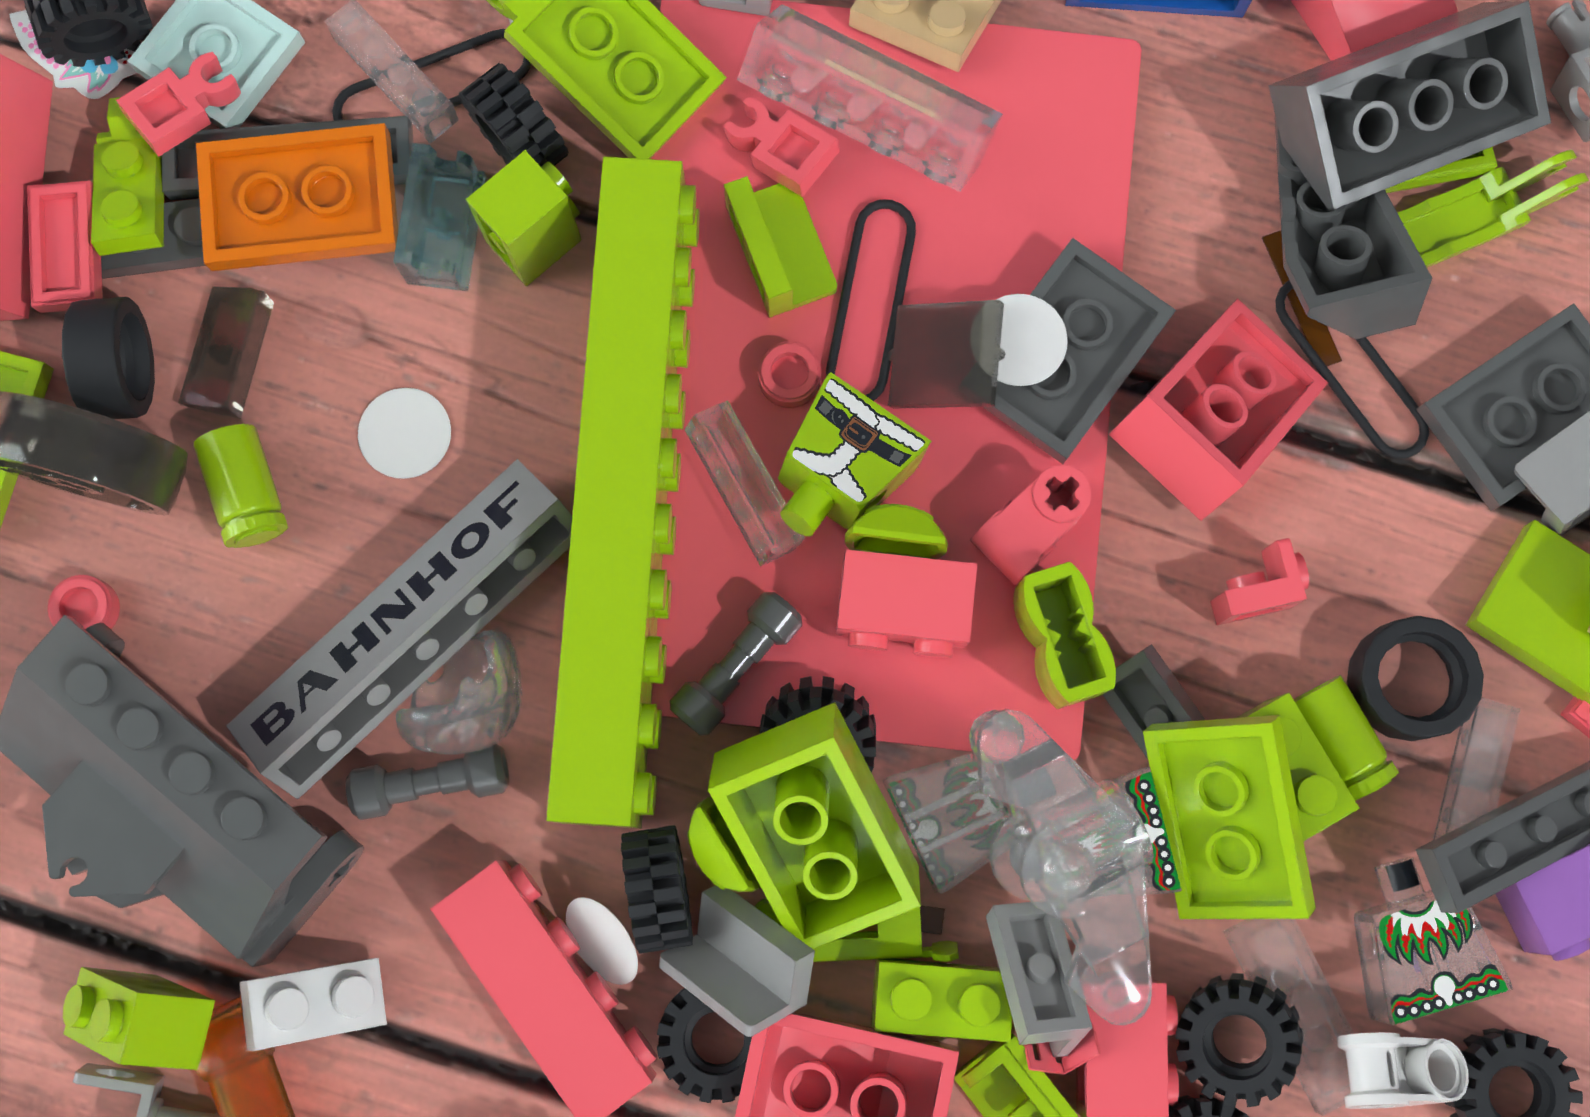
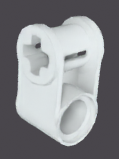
M1385 1032L1348 1034L1337 1037L1338 1048L1346 1051L1351 1091L1350 1094L1344 1097L1345 1108L1377 1109L1445 1103L1460 1100L1466 1093L1469 1083L1467 1064L1460 1049L1449 1040L1443 1038L1400 1037L1398 1033Z

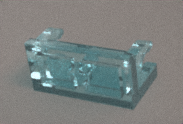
M412 144L393 261L409 285L468 291L478 224L466 198L485 183L486 175L484 171H478L473 158L463 151H457L456 161H448L439 158L437 151L430 145Z

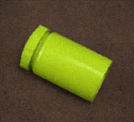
M249 424L225 426L209 431L194 441L193 447L217 523L223 528L221 535L226 547L242 548L259 545L280 536L288 529L283 513H280L281 503L255 426Z
M1341 675L1293 699L1354 800L1377 791L1391 782L1392 778L1399 773L1392 760L1386 761L1387 752Z

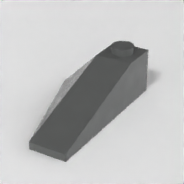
M1275 116L1283 267L1307 317L1354 339L1416 325L1432 281V276L1386 191L1382 190L1334 210L1327 209L1283 147Z

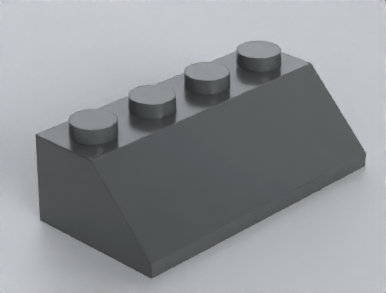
M1529 0L1483 2L1268 85L1283 147L1327 209L1333 210L1551 123Z

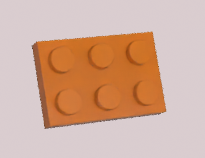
M385 123L196 143L204 264L211 271L400 251L391 137Z

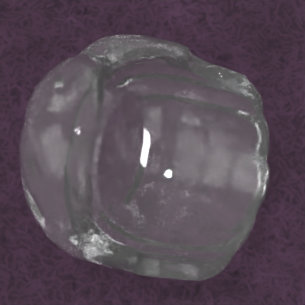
M491 629L477 633L443 664V674L439 679L434 682L426 680L413 692L410 708L397 711L396 725L399 735L411 747L428 753L444 755L466 754L487 749L499 743L511 732L522 707L523 689L520 662L510 637L501 631Z

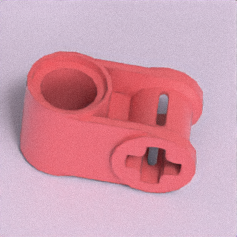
M1063 464L1051 466L1043 471L1013 501L1010 500L1002 506L972 536L970 541L1016 586L1056 547L1055 544L1085 513L1092 497L1090 482L1083 472L1073 466ZM1062 488L1067 489L1072 495L1067 503L1068 507L1061 505L1055 510L1048 507L1046 501L1051 494L1050 490L1057 493Z

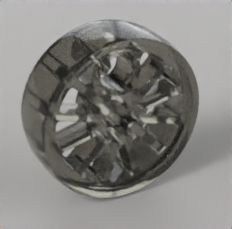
M0 391V470L99 502L149 514L169 515L177 501L187 471L188 453L184 449L152 433L90 411L39 397Z

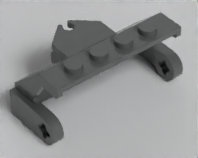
M64 615L17 667L0 715V751L51 795L42 805L49 877L51 879L63 878L66 867L72 875H78L87 871V876L83 882L70 887V896H97L118 908H125L165 895L237 959H243L251 967L272 963L352 869L362 855L364 846L344 829L335 833L325 842L327 836L322 831L309 823L119 659L125 646L123 639L104 623H96L84 629L73 617Z

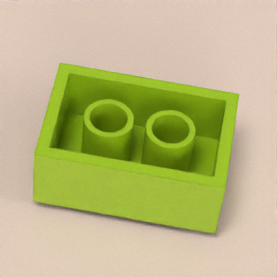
M835 702L714 753L708 791L784 929L814 949L921 907L919 865Z

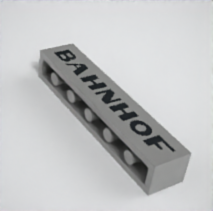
M518 459L514 461L226 725L259 773L296 799H299L570 547L571 513Z

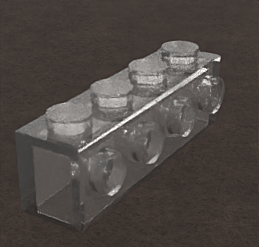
M783 4L757 23L737 81L761 92L764 96L781 102L815 119L820 124L835 129L869 146L874 151L888 156L926 175L933 181L944 184L958 192H961L978 169L1003 113Z

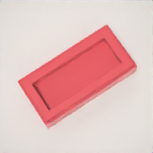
M91 181L27 186L31 307L39 313L67 311L72 302L102 299L101 256H99L91 243L93 183Z

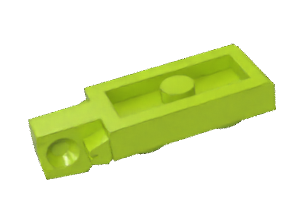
M120 97L109 98L107 121L110 131L97 133V144H94L91 243L99 256L164 246L162 155L157 156L122 113L116 101Z

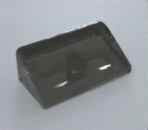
M212 287L178 404L241 419L274 302L263 290L240 287Z

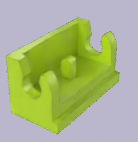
M1012 1033L1011 1042L992 1041L955 1072L954 1080L983 1117H1079L1044 1072L1028 1069L1025 1047L1019 1045L1018 1038Z

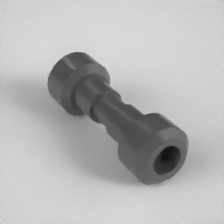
M763 592L747 610L750 623L734 640V647L719 664L715 662L698 683L695 681L685 682L671 698L670 710L697 734L709 735L725 717V707L722 704L739 686V679L753 663L757 664L774 644L787 645L802 627V616L775 592Z
M492 742L469 747L464 758L439 762L435 767L420 770L407 768L387 772L378 764L355 768L351 770L346 778L348 805L354 816L360 820L386 816L393 804L418 800L419 796L442 792L445 795L470 790L478 798L502 794L509 786L507 759L504 749L497 743Z

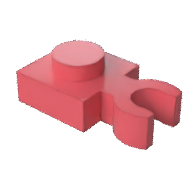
M209 52L197 57L189 68V74L179 79L171 68L168 67L116 101L125 117L159 157L211 124L205 108L208 106L220 107L228 105L240 96L241 91L232 74L224 77L219 82H208L212 77L217 76L223 71L217 56L213 52Z
M746 97L743 101L746 116L754 120L755 123L750 127L741 128L727 120L723 126L729 143L738 150L753 151L750 155L755 169L803 197L840 152L837 138L789 109L776 122L770 118L768 109L762 101L753 97Z

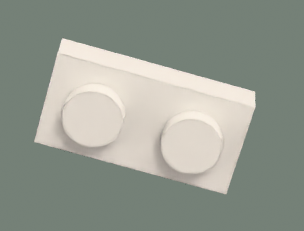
M379 958L240 982L247 1051H256L387 1025Z

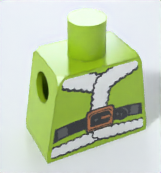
M830 372L798 430L779 473L778 480L780 483L794 493L781 510V518L792 530L808 537L813 535L826 516L843 528L849 529L856 520L865 514L867 508L880 505L916 471L931 440Z

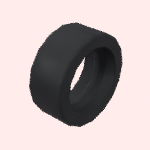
M129 297L88 299L72 302L65 314L63 323L62 359L66 382L72 400L80 414L91 421L138 418L145 415L153 399L155 369L150 334L139 306Z
M1413 616L1382 625L1360 641L1349 660L1347 686L1372 728L1388 738L1417 741L1450 734L1467 722L1481 700L1484 674L1477 651L1461 631L1440 619ZM1409 641L1424 643L1434 649L1445 663L1450 680L1448 697L1443 706L1431 715L1422 717L1403 715L1392 708L1383 696L1378 679L1380 662L1385 653L1397 644Z

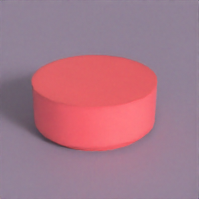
M785 341L773 345L763 354L759 362L758 381L760 389L764 396L775 405L786 408L804 405L815 396L820 386L821 366L818 357L809 347L799 342Z
M75 575L63 580L54 588L48 601V616L53 626L64 615L73 617L84 629L96 623H104L112 629L120 612L119 599L114 589L106 582L88 575Z

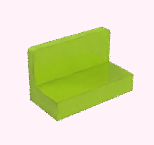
M748 176L724 184L726 209L769 318L836 293V279L803 197L780 183L754 192Z

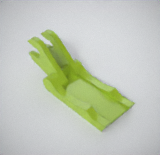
M1567 150L1541 162L1511 180L1504 167H1499L1465 185L1400 211L1398 215L1428 268L1523 227L1531 221L1528 214L1579 190L1578 186L1588 182L1589 179L1585 173L1574 175L1522 203L1517 191L1567 167L1565 163L1577 158L1573 150Z

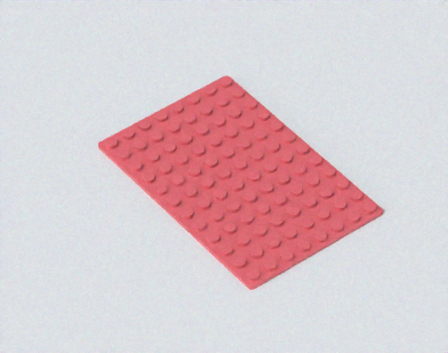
M661 0L660 12L727 78L651 158L654 160L682 161L686 185H696V208L699 209L700 213L697 247L687 246L691 248L692 252L691 269H695L693 307L682 306V310L687 312V330H690L688 368L677 367V374L682 375V391L686 392L685 422L683 430L672 429V438L677 439V453L681 454L680 486L678 492L668 491L667 504H672V516H676V542L674 555L663 554L662 570H667V580H671L672 583L669 619L658 618L657 636L662 637V644L667 646L666 673L664 684L653 683L651 704H657V710H662V717L680 719L670 710L671 698L685 682L695 681L698 683L715 662L717 664L721 662L734 647V640L750 623L747 610L763 592H775L802 616V627L787 645L774 644L757 664L753 663L739 679V686L722 704L725 707V717L721 720V724L760 728L762 714L765 715L766 704L772 696L779 699L781 687L790 682L793 689L797 690L799 689L800 678L810 676L812 677L813 687H822L823 676L834 678V689L838 691L841 690L844 683L854 687L855 700L864 696L869 703V715L874 714L876 741L1061 763H1069L1076 760L1081 750L1085 701L1056 709L1047 700L1036 677L1034 664L1036 648L1024 636L1015 616L1014 591L1016 586L970 541L972 536L1002 506L1010 500L1013 501L1043 471L1051 466L1062 465V463L963 394L960 390L979 364L972 345L973 328L979 314L987 305L1000 297L1011 294L1030 295L1072 238L1122 272L1142 52L1140 44L1133 39L988 23L959 72H956L850 27L851 8L773 0L770 15L762 16L702 6L699 4V0ZM746 97H753L762 101L768 109L770 118L778 122L787 109L791 110L836 137L840 151L803 196L836 279L837 291L831 296L770 318L725 204L724 184L748 176L754 192L778 184L777 181L754 168L750 155L753 151L736 149L729 143L723 125L727 120L741 128L750 127L755 123L754 120L746 116L743 105ZM877 200H893L903 204L914 218L916 236L888 381L883 393L874 402L931 440L916 471L880 505H907L931 514L934 517L933 521L944 532L948 542L947 553L939 558V560L977 564L970 643L965 648L953 647V656L951 658L917 655L913 653L914 643L888 640V647L885 651L849 647V636L836 635L843 561L846 549L850 550L844 541L845 533L848 529L843 528L826 516L812 536H803L792 530L780 515L781 510L794 493L780 483L778 476L785 456L826 378V367L855 222L859 213L868 204ZM891 209L874 211L867 217L864 224L835 370L836 376L864 395L869 394L875 388L879 378L907 234V225L904 218L898 212ZM785 341H795L809 347L818 357L821 366V381L817 393L809 402L794 408L781 407L769 401L762 393L758 381V366L763 354L773 345ZM1111 400L1063 464L1077 468L1084 473L1090 482L1092 491L1090 505L1078 522L1055 544L1056 547L1029 573L1032 574L1071 562L1085 578L1093 601ZM1062 488L1057 493L1050 490L1051 494L1046 501L1048 507L1053 510L1061 505L1068 507L1067 503L1072 495L1067 489Z

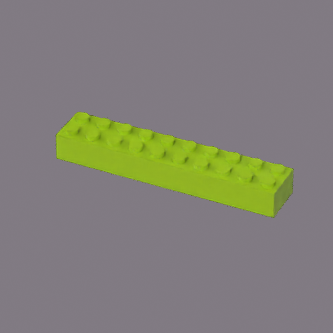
M603 156L546 821L642 829L643 815L653 816L655 812L657 776L646 772L648 749H659L661 739L662 710H657V704H651L653 683L664 684L666 673L667 646L662 644V637L657 636L658 618L669 619L672 583L671 580H667V570H662L663 554L674 555L676 516H672V504H667L668 491L678 492L680 486L681 454L677 453V439L672 438V429L683 430L685 422L686 392L682 391V375L677 374V367L688 368L690 330H687V312L682 310V306L693 307L695 269H691L692 252L691 248L687 246L697 247L700 221L699 209L696 208V185H686L682 161Z

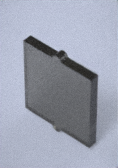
M1000 300L898 305L894 349L890 350L887 355L888 360L892 362L888 406L893 409L995 406L999 361L1003 360L1006 355L1005 351L1000 347L1004 303Z

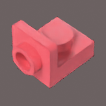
M1289 538L1276 540L1262 550V558L1269 581H1266L1264 572L1250 573L1226 581L1228 590L1210 601L1216 625L1289 610L1307 599L1305 590L1309 587L1308 568L1303 556L1299 552L1294 553Z

